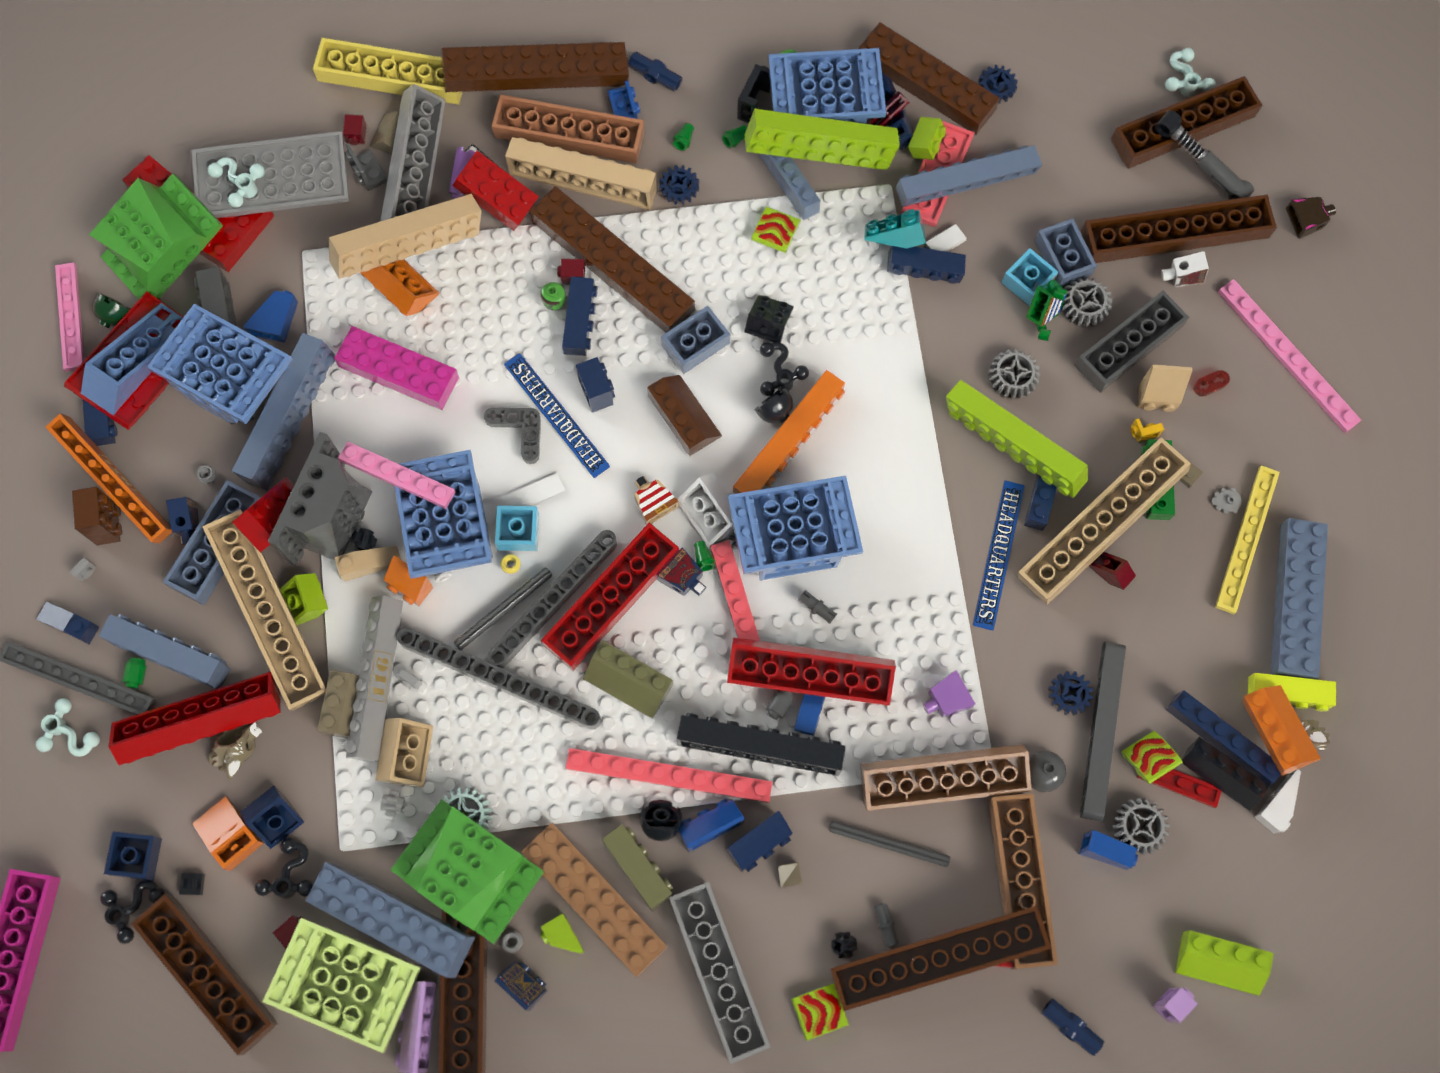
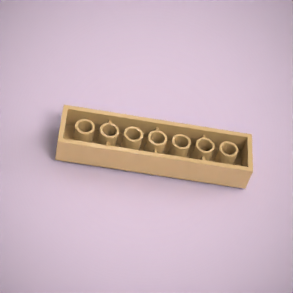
M512 137L505 156L509 174L512 176L651 210L657 192L656 173L649 169H639L629 164L623 165L613 160L599 159L593 155L586 156L577 151L570 152L560 147L546 146L541 142L534 143L524 138Z
M472 194L329 237V262L337 277L341 279L363 271H369L372 268L385 266L397 260H404L407 257L419 255L432 249H438L451 243H457L463 239L473 238L479 235L481 209Z

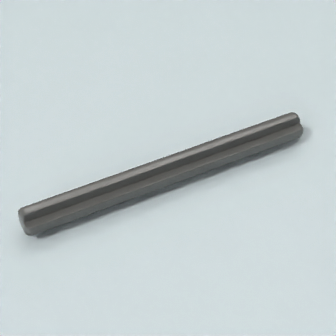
M546 567L457 638L454 641L455 646L459 650H463L552 577L551 571Z
M832 821L829 828L831 833L943 867H947L950 863V856L836 821Z

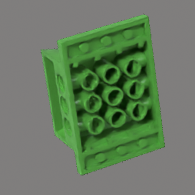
M172 173L161 187L137 178L89 235L107 248L100 257L138 299L146 291L159 299L223 225L183 181Z
M442 799L391 868L392 872L401 877L421 895L493 944L496 943L544 874L543 870L531 863L520 853Z

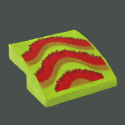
M766 206L751 240L786 253L800 225L801 219Z
M1155 731L1121 751L1123 758L1135 767L1137 774L1148 784L1183 763L1173 748Z
M834 983L791 999L806 1041L849 1025Z

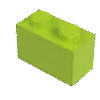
M920 117L908 146L913 158L934 159L939 151L940 142L946 134V128L941 118Z

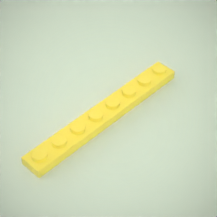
M1262 465L1258 468L1215 608L1233 615L1237 612L1280 472Z

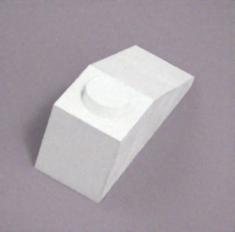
M1299 769L1287 775L1254 816L1256 820L1273 834L1283 833L1291 825L1289 821L1294 814L1301 774Z

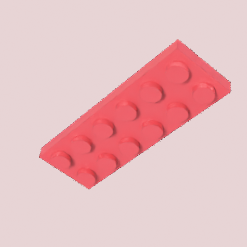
M942 121L946 128V134L940 142L939 151L933 160H923L918 173L925 170L927 172L934 171V169L944 166V168L950 167L957 162L962 164L973 139L974 132ZM948 196L905 206L901 214L910 209H919L923 223L936 227Z

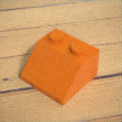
M395 555L393 556L384 577V581L388 585L386 588L395 595L397 592L403 595L402 599L411 606L413 603L420 606L434 587L426 576L411 579L407 563Z

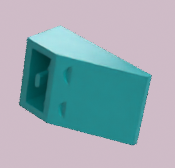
M910 209L905 211L904 214H892L887 216L886 219L869 221L865 224V241L902 248L926 244L925 228L920 210Z

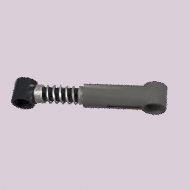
M1167 111L1156 124V131L1163 137H1171L1175 141L1178 140V144L1181 143L1183 145L1182 148L1185 147V151L1188 150L1189 154H1192L1193 158L1195 157L1196 164L1228 194L1229 200L1250 197L1254 192L1253 185L1246 180H1241L1213 152L1207 151L1205 148L1202 149V145H1198V141L1195 142V138H1191V134L1188 135V131H1184L1179 114L1174 111Z

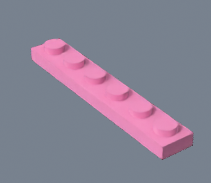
M73 262L55 265L63 369L66 372L75 371L85 360L77 265Z
M347 442L338 457L339 461L444 509L447 508L455 494V489L350 442Z

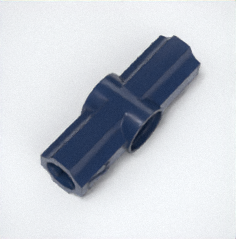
M638 52L631 55L628 66L643 74L650 83H659L672 91L678 90L682 82V76L667 69L662 61L658 59L651 60Z
M1051 999L1044 1006L1041 1014L1055 1024L1065 1037L1079 1044L1089 1054L1095 1056L1103 1047L1105 1041L1090 1030L1080 1017L1067 1011L1056 1000Z

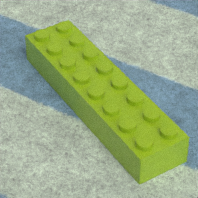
M754 109L745 132L746 152L888 170L900 146L897 128Z
M961 379L946 395L947 407L951 418L956 421L960 420L968 430L976 431L984 441L992 442L1000 452L1005 451L1012 460L1024 464L1028 471L1040 475L1045 483L1056 486L1061 494L1074 498L1088 481L1087 464Z

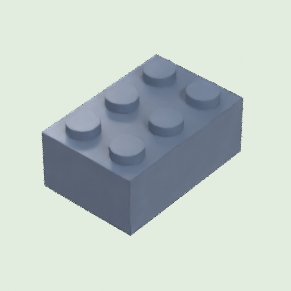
M1073 218L1038 231L1035 243L1043 259L1058 271L1055 280L1062 287L1070 284L1072 280L1076 282L1079 277L1084 279L1086 276L1090 277L1093 275L1097 265Z
M706 306L662 335L661 346L681 372L685 374L730 344L731 334L710 307Z

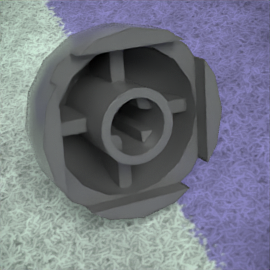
M1040 751L1029 758L1031 787L1034 790L1051 792L1062 785L1066 777V766L1061 757L1051 751Z

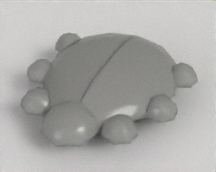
M1234 487L1231 490L1222 488L1221 493L1215 492L1214 495L1216 497L1212 498L1211 502L1213 505H1217L1216 510L1220 511L1223 509L1225 514H1228L1229 511L1238 513L1242 499Z

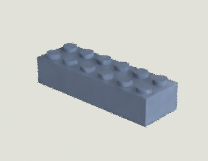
M226 480L163 580V583L204 606L224 572L202 526L240 509L244 512L261 497Z
M110 614L98 635L116 647L214 689L223 686L231 670L226 666L227 662L222 660L221 657L212 653L208 654L194 645L189 646L175 637L170 638L165 633L156 629L152 630L140 622L135 623L130 618L121 614L117 617Z

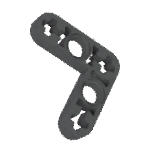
M489 408L485 411L484 419L490 427L522 428V459L527 464H534L539 460L541 416L538 410L535 408ZM504 413V422H502L501 418H495L494 421L488 418L492 417V414H495L496 417H502L501 414ZM509 414H517L518 419L515 422L508 421L507 417ZM531 414H534L536 417L533 419V426H530L529 417ZM535 432L537 436L534 440L530 441L526 439V434ZM529 446H532L533 454H535L532 455V458H528L525 455L529 454Z

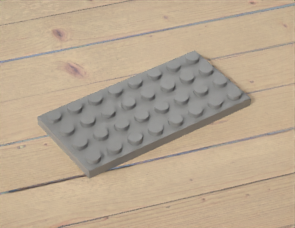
M342 131L192 149L195 195L216 218L350 202L344 135ZM221 158H232L236 162V176L242 173L250 175L249 169L256 163L261 164L265 169L264 176L254 181L258 188L257 194L252 198L243 197L244 202L238 208H234L228 203L229 195L239 190L237 185L233 184L228 178L229 165L222 167L223 173L218 178H213L208 174V166L211 163H216Z

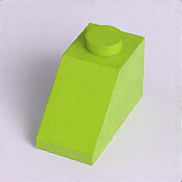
M564 914L541 926L543 932L540 935L545 944L550 943L553 947L579 954L585 952Z

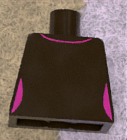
M1321 197L1293 199L1286 207L1298 239L1323 229L1330 221V216L1336 214L1335 206L1333 204L1325 206Z

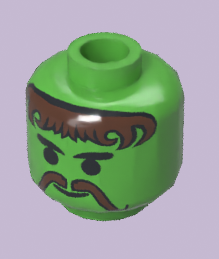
M550 282L542 287L541 300L547 309H561L566 302L565 290L559 283Z

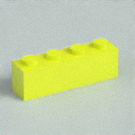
M1253 673L1248 676V694L1265 687L1281 685L1291 705H1295L1296 709L1313 707L1316 708V711L1325 712L1336 706V682L1263 673Z

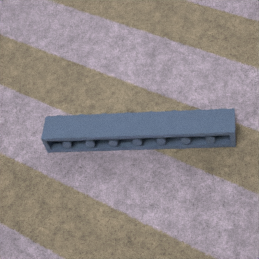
M1035 145L1030 147L1022 146L1017 150H1006L998 155L989 154L982 159L973 158L962 164L957 162L946 168L941 166L930 172L925 170L917 175H905L900 178L895 188L902 207L1036 174L1041 168L1042 163Z

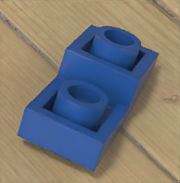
M804 694L794 731L811 736L815 735L825 701L824 696Z

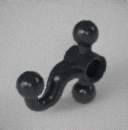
M765 342L760 346L759 351L764 357H771L775 350L781 351V355L774 362L776 381H765L760 386V392L764 396H771L775 389L782 392V387H786L790 391L793 388L794 380H805L809 376V369L804 365L796 367L793 373L788 369L781 368L789 354L788 348L781 342ZM782 379H787V380H789V381L786 382V383H783V382H781L780 380H782Z
M290 837L285 838L280 844L281 851L285 854H291L298 850L300 856L284 865L281 877L277 878L273 884L266 879L259 880L255 885V892L259 896H266L270 892H274L277 896L288 899L295 892H298L300 896L306 897L313 887L312 882L309 880H302L299 884L289 880L290 871L304 864L309 853L305 844L296 842L295 839ZM288 883V890L281 893L280 887L282 884Z
M151 880L139 882L133 891V903L124 909L117 906L118 896L115 891L106 890L102 893L100 897L101 903L108 907L104 915L105 920L118 929L117 940L119 943L128 944L134 938V931L126 927L129 922L130 915L141 906L142 891L146 888L150 890L149 900L153 904L166 894L164 889L159 888L155 882ZM117 912H121V918L114 922V915Z

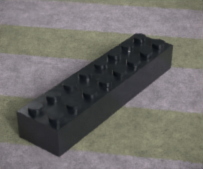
M686 713V716L681 715L677 734V746L839 776L842 771L846 746L841 745L842 742L829 740L828 743L821 741V738L809 736L807 739L801 738L800 734L788 732V735L780 734V730L772 728L764 731L759 730L760 727L756 725L743 727L739 726V723L735 721L722 723L714 717L700 719L698 715Z

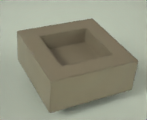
M1191 463L1189 471L1180 481L1190 488L1203 472Z

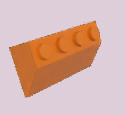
M405 259L372 268L369 271L360 272L405 316L419 313L439 295V292Z
M1281 685L1265 687L1244 696L1242 703L1281 776L1321 760Z

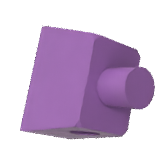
M955 670L930 689L928 694L931 700L922 704L928 715L938 710L941 717H946L973 708L975 702L957 670Z

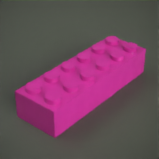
M351 326L334 358L339 368L440 410H443L459 379L455 368L354 326Z

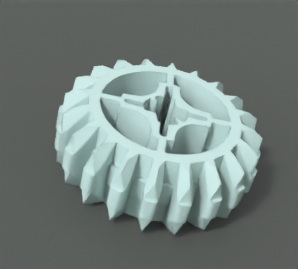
M466 787L465 794H463L461 788H458V795L450 791L452 798L443 797L450 806L459 801L458 810L461 813L465 810L471 820L481 816L478 825L490 829L491 826L486 823V820H493L492 816H487L493 810L492 808H485L490 804V801H483L485 798L484 794H480L477 797L478 790L474 789L472 794H470V788ZM465 799L477 802L480 809H468Z

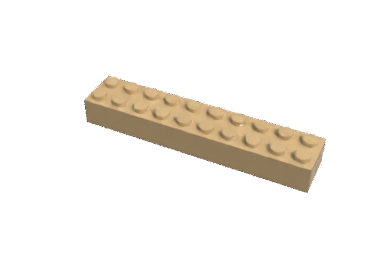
M1161 437L1018 572V578L1048 605L1189 471L1191 463Z
M240 509L202 527L288 709L293 711L325 696L327 687L263 552L260 553L232 523L243 513Z

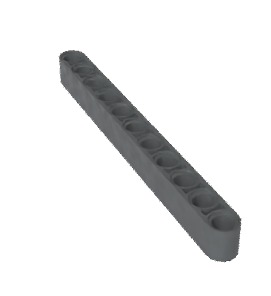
M402 628L397 633L398 642L403 648L587 729H596L601 724L599 712L590 706L411 628ZM406 635H412L410 642H403ZM424 643H430L431 645L428 650H421ZM442 651H449V654L446 658H439V655ZM466 658V665L462 667L457 665L460 659ZM484 666L486 668L485 672L481 675L476 674V669ZM498 674L504 675V679L500 683L494 682V678ZM516 682L522 683V688L519 691L512 690V686ZM534 690L541 691V695L537 699L531 698V693ZM553 698L560 700L556 707L549 706V702ZM571 706L578 708V712L575 715L567 713ZM588 715H596L597 720L594 723L586 722Z

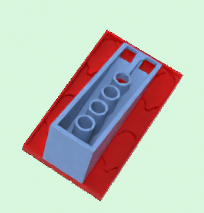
M146 291L64 382V387L129 430L169 385L166 379L150 371L147 366L184 316Z

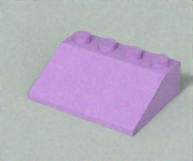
M415 981L405 1008H403L400 1015V1020L403 1021V1030L399 1031L398 1043L401 1044V1050L396 1056V1066H399V1072H428L436 983Z

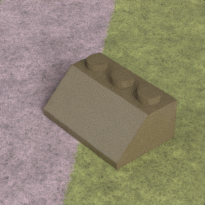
M330 670L317 731L322 735L349 739V726L353 716V703L356 698V684L359 675Z

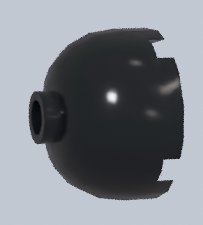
M782 387V392L777 390L761 402L763 405L760 408L757 406L754 409L762 420L768 423H775L777 421L783 423L790 416L788 413L793 408V398L786 387Z
M655 800L649 802V806L642 808L640 824L648 838L654 841H668L679 832L682 812L678 806L677 809L672 806V802Z

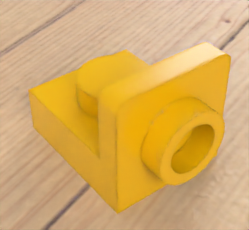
M1135 419L1131 425V434L1138 443L1159 437L1164 431L1162 423L1156 425L1150 423L1143 427L1140 419Z

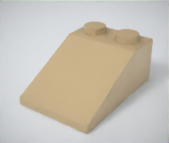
M1152 365L1138 385V408H1144V410L1148 411L1163 409L1165 412L1176 410L1183 400L1192 373V367Z

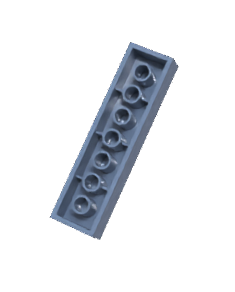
M302 333L291 354L293 360L288 365L289 368L280 376L232 469V472L246 483L265 491L273 484L274 476L282 466L283 458L286 452L290 450L292 440L299 432L303 418L308 415L309 407L317 397L318 389L321 383L325 381L329 367L335 361L334 352L323 340Z
M1288 518L1280 525L1271 675L1307 679L1319 678L1328 524Z
M324 863L306 899V902L447 978H456L475 937L334 863Z

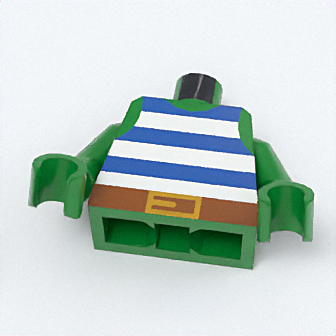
M1050 280L1048 284L1037 286L1026 318L1036 323L1039 340H1049L1051 330H1047L1046 323L1059 315L1067 295V290L1062 289V286L1056 280Z

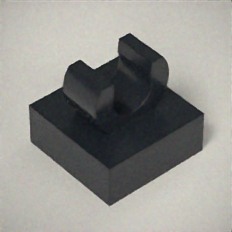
M181 873L179 895H203L205 874Z

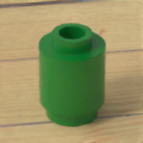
M129 658V661L126 662L122 682L126 683L125 687L138 689V686L143 685L147 669L145 660Z

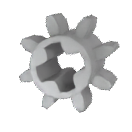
M389 790V795L383 794L380 809L386 810L385 815L396 817L397 812H403L405 797H400L401 792Z

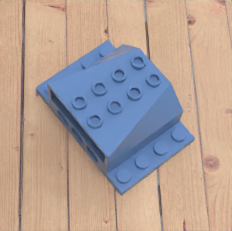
M879 48L769 54L773 111L866 124L867 118L886 117Z
M193 304L147 368L166 379L174 389L193 403L226 422L237 423L241 421L247 424L280 376L289 368L288 365L293 359L281 350Z
M471 450L399 463V465L455 489L453 498L447 508L444 509L395 487L410 578L413 579L492 563L491 558H493L488 528Z
M846 475L728 495L743 574L759 572V581L836 568L842 557L863 553Z

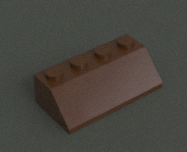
M680 375L663 377L647 387L648 397L689 457L722 437Z

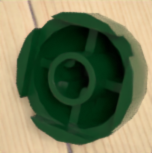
M97 293L92 305L94 315L100 319L98 323L107 328H110L111 325L116 326L131 309L123 307L120 302L100 293Z

